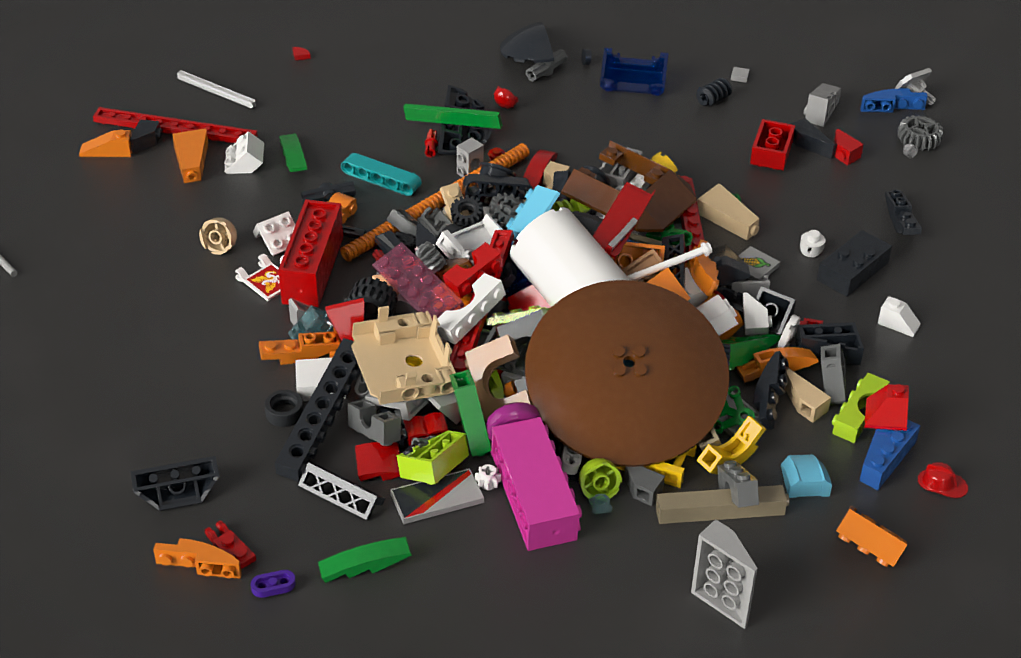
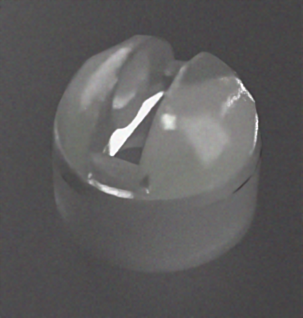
M909 143L903 147L905 156L908 158L916 156L918 148L914 144Z

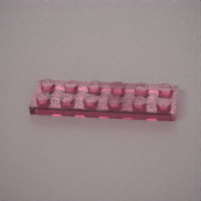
M402 242L372 264L374 269L417 313L428 311L432 321L433 315H436L438 319L446 310L453 311L465 307L463 301Z

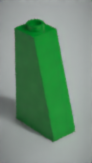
M469 370L451 374L449 376L464 432L466 433L469 450L472 456H483L491 451V445L474 380Z

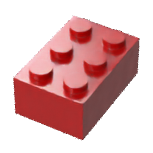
M762 119L752 147L750 164L769 167L775 170H784L793 143L795 125Z

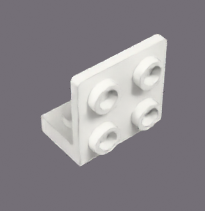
M288 211L256 224L253 234L256 238L262 236L271 255L275 256L286 251L295 228V223Z

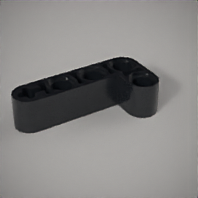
M468 174L463 180L462 195L463 198H466L465 195H469V198L475 196V199L478 198L480 200L481 196L493 197L497 196L498 193L503 196L504 192H506L508 196L513 194L514 198L519 197V199L525 200L527 199L525 198L526 193L530 188L533 189L527 178ZM471 183H476L475 186H469ZM489 184H494L492 187L486 188ZM510 185V188L504 189L505 186Z

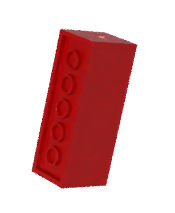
M305 199L278 269L282 304L289 305L288 300L293 298L311 307L319 308L343 240L341 203Z

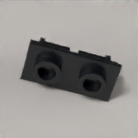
M725 286L719 287L717 291L727 299L729 304L735 310L744 314L743 294L738 292L737 296H735L734 290Z

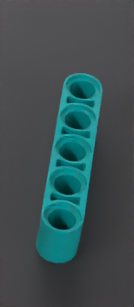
M351 153L341 163V169L344 173L406 196H411L422 184L420 177L414 173L357 153Z

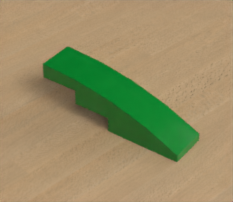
M297 135L279 136L289 171L307 170L306 161Z
M400 537L362 545L321 560L318 564L321 577L327 583L344 574L348 578L354 577L368 569L373 574L412 556L407 538Z

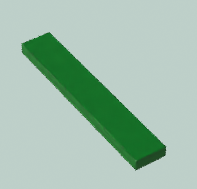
M405 104L403 107L406 120L501 129L502 127L500 112Z

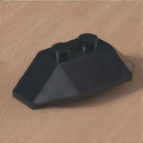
M216 456L130 471L134 494L158 511L202 503L219 478Z

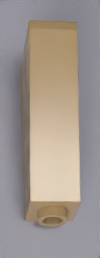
M717 184L697 199L700 216L745 240L758 233L759 218L721 184Z

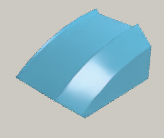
M813 454L788 455L781 463L789 498L806 496L830 497L832 483L824 464Z

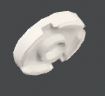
M792 315L781 335L777 348L789 347V342L795 336L801 318L799 316Z

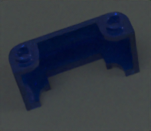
M604 48L600 87L605 91L646 93L659 96L665 91L668 53H660V57L655 59V56H652V60L620 57V53H617V55L612 53V48Z

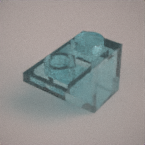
M311 305L288 334L293 340L298 339L299 333L328 332L333 326L327 317L326 311Z

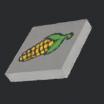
M751 246L739 255L749 266L751 277L748 279L751 281H763L764 275L769 276L780 266V261Z

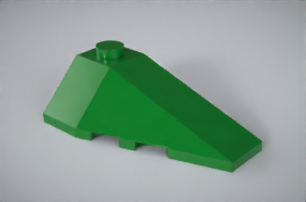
M759 334L748 335L747 337H730V339L724 340L720 338L723 344H730L729 370H735L736 366H742L754 358V353L768 349L780 340L781 335Z

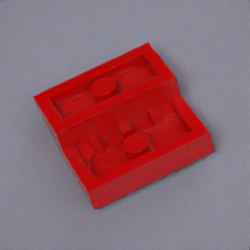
M371 442L355 446L360 481L381 476L383 481L400 477L397 455L400 454L398 443L393 442L392 445L383 446L378 442Z

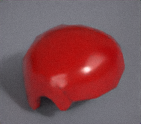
M498 86L494 92V100L502 108H513L518 102V97L514 96L508 89Z

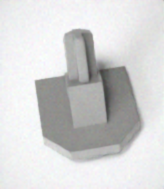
M930 68L905 76L894 88H909L910 92H926L928 96L926 103L929 105L936 101V98L925 90L927 86L924 81L932 72Z

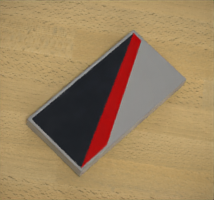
M470 469L447 474L436 484L430 485L425 482H416L390 489L391 497L403 524L484 503V496Z

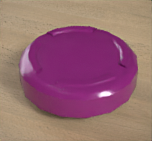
M513 402L496 409L486 422L489 439L492 441V427L540 417L538 409L534 405L524 402Z

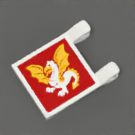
M261 254L258 256V259L261 260L258 264L262 268L248 275L240 267L235 270L238 273L236 279L244 282L261 297L269 301L281 293L279 268L270 261L266 254Z

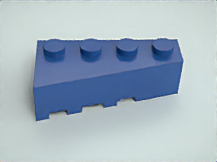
M907 419V431L876 429L863 463L860 482L879 490L915 445L920 425Z

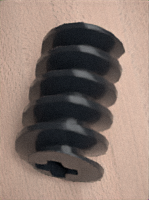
M719 78L699 88L696 96L701 105L710 106L732 94V86L727 79Z

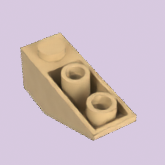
M788 369L786 374L788 384L785 386V390L797 412L813 423L829 411L831 397L794 371Z

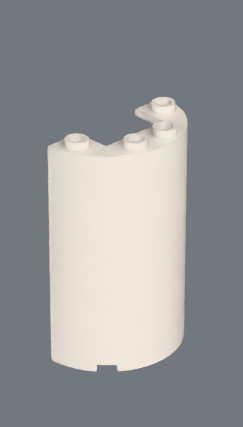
M560 207V211L556 212L552 209L534 219L517 236L518 242L516 246L515 244L512 245L510 250V257L551 307L563 297L582 287L605 281L630 280L568 208Z

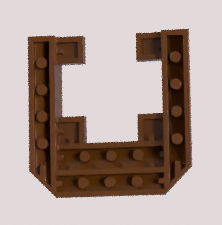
M611 140L609 146L599 155L600 160L612 166L618 163L645 176L644 181L651 184L645 190L646 192L652 194L656 190L634 229L637 232H663L697 200L691 185L672 170ZM583 167L579 170L573 169L561 194L606 216L620 191L597 180V174Z

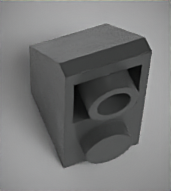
M643 466L625 467L624 478L632 497L652 506L657 500V494H661L663 491L665 476Z

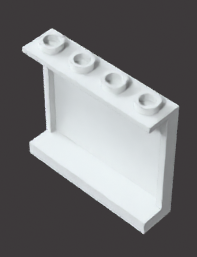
M486 213L483 220L479 223L452 234L448 230L443 231L436 245L449 259L463 258V250H476L485 242L490 245L494 231L503 229ZM518 266L517 279L514 282L520 280L523 272L518 268Z

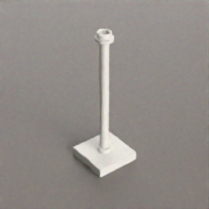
M703 242L701 247L635 272L627 277L631 281H636L662 271L666 267L675 266L704 254L707 257L712 253L711 245L708 242Z

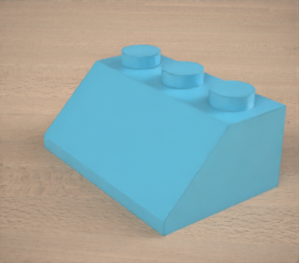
M539 185L534 189L530 188L525 195L526 201L524 204L520 203L515 210L517 215L515 218L511 217L506 224L507 230H513L514 240H517V236L529 223L552 208L560 195L558 191Z

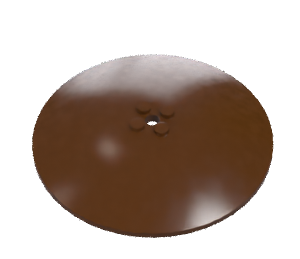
M613 280L591 284L573 291L559 300L544 314L537 324L527 348L525 379L529 398L532 405L538 409L543 424H546L548 430L565 446L591 460L604 458L611 461L615 466L637 467L650 466L672 460L695 447L706 437L719 419L725 405L729 387V367L719 335L712 324L694 305L676 293L660 286L639 281ZM631 360L635 365L633 367H626L623 362Z

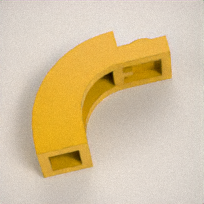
M748 416L729 441L720 446L708 444L697 461L712 474H718L717 465L724 464L725 461H736L741 465L758 448L756 443L766 428L756 419Z

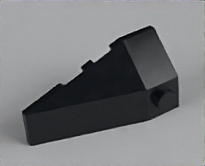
M727 245L712 249L709 258L711 261L716 262V270L719 271L717 276L719 280L718 287L751 277L749 266Z

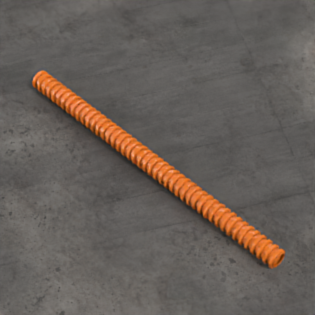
M521 143L488 163L510 168L528 157L530 151L524 143ZM479 167L469 174H479L481 168ZM462 177L461 179L453 182L452 184L458 182L460 190H462L463 180L465 177ZM471 183L469 186H475L476 183ZM441 191L434 193L405 211L416 220L418 217H421L428 207L432 208L429 213L431 214L436 207L440 209L445 205ZM386 221L358 239L341 247V255L349 262L365 253V251L377 246L374 236L390 230L394 233L400 231Z

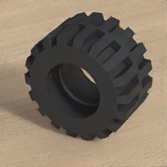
M368 277V279L362 278L360 281L358 280L353 285L347 301L364 298V321L378 319L379 307L389 306L388 317L392 316L397 306L398 298L396 297V292L392 291V286H388L387 282H382L378 278Z

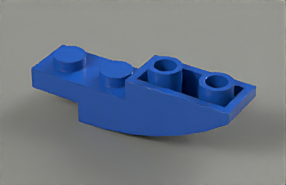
M909 88L876 91L862 97L860 111L893 113L894 109L925 110L928 96L926 92H910Z

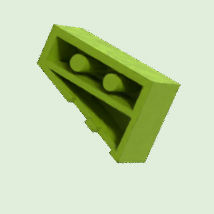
M448 430L428 440L429 444L421 448L418 445L413 447V452L407 455L403 453L397 455L400 478L425 482L430 485L438 483L469 456L466 433Z

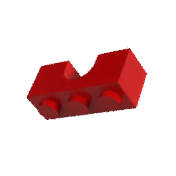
M486 242L471 253L475 266L466 269L456 264L443 274L446 288L460 299L473 290L472 285L484 273L491 276L504 266L501 253Z

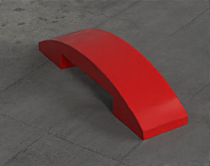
M540 149L531 159L523 178H527L530 181L533 189L537 185H542L544 169L550 161H555L558 156L557 152Z

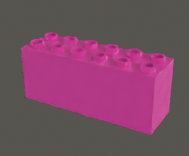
M541 417L492 427L491 455L496 467H498V473L501 474L503 487L527 551L576 541L578 531L581 530L579 518H582V511L580 505L575 503L574 490L568 486L567 473L561 469L562 462L560 456L555 454V444L553 440L549 439L547 425H544Z

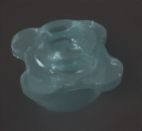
M597 494L589 500L594 514L610 513L613 509L610 505V498L605 494Z

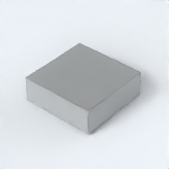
M734 67L731 80L746 83L750 69Z

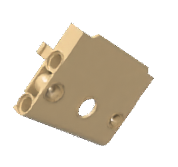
M389 306L378 308V319L353 323L352 337L354 343L351 347L369 393L378 399L380 405L446 395L454 392L449 376L456 373L450 361L452 350L448 342H446L444 347L437 332L440 323L436 315H433V321L428 311L425 313L418 312L388 317ZM416 356L423 363L420 366L412 367L405 360L408 357Z

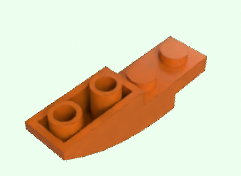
M700 240L698 247H694L693 250L701 247V243H707L708 241ZM703 254L688 260V268L697 286L706 296L711 297L713 290L716 291L719 285V280L717 279L719 271L716 270V262L711 261L709 256L706 257Z
M336 332L299 333L298 339L259 341L261 360L279 359L280 365L296 363L295 360L315 359L326 355L330 351L338 349L340 341Z
M781 347L754 353L753 361L736 368L739 376L745 383L761 376L765 366L776 351H780L784 358H787L789 369L792 371L810 367L819 361L810 349Z
M179 538L177 545L155 543L153 550L156 564L196 567L197 575L241 579L240 561L213 545Z

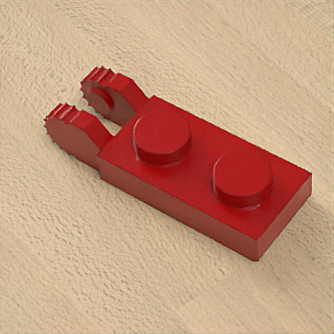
M223 521L216 522V527L222 534L219 537L212 528L208 527L205 529L204 532L213 543V546L226 551L238 559L241 569L256 561V555L228 529Z

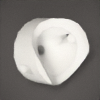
M810 230L801 236L800 249L803 255L814 258L823 251L825 238L819 231Z

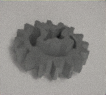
M504 192L502 196L498 193L497 196H493L489 204V213L493 214V219H498L497 223L503 222V226H506L511 217L515 218L517 215L515 210L520 203L524 204V201L520 202L519 197L514 198L513 194L508 196Z

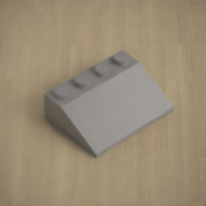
M716 519L699 534L691 593L745 629L748 626L758 568L736 533Z

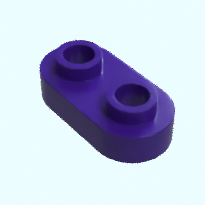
M289 570L257 575L251 580V591L254 596L260 598L290 592L296 585L295 575Z

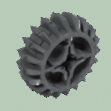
M912 115L902 119L898 126V138L901 143H904V146H909V148L921 149L922 151L926 149L929 151L939 146L943 140V127H941L940 123H937V120H932V117L927 118L920 115L915 117Z

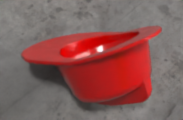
M935 462L928 464L927 469L918 475V483L925 490L951 498H961L968 492L966 481L956 475L952 468L945 463Z

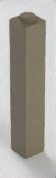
M783 485L758 487L759 505L738 508L732 502L730 489L657 494L656 512L659 524L785 515L786 506H789L788 493L785 494Z

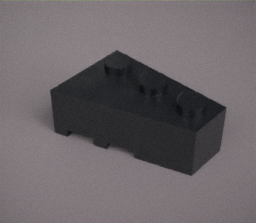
M855 322L798 325L795 339L796 347L810 349L817 358L821 359V347L841 344L845 363L861 366L864 347Z

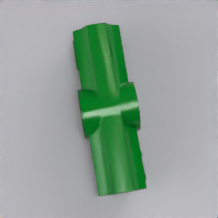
M669 225L663 232H647L646 237L662 241V237L684 234L685 247L691 245L693 239L692 232L675 229L674 225ZM680 241L671 243L672 245L677 246L680 243Z

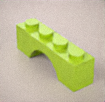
M867 373L864 379H860L856 390L851 391L848 402H844L840 413L835 414L832 420V425H834L832 434L855 443L863 432L865 416L859 410L866 407V398L890 384V381L871 373Z

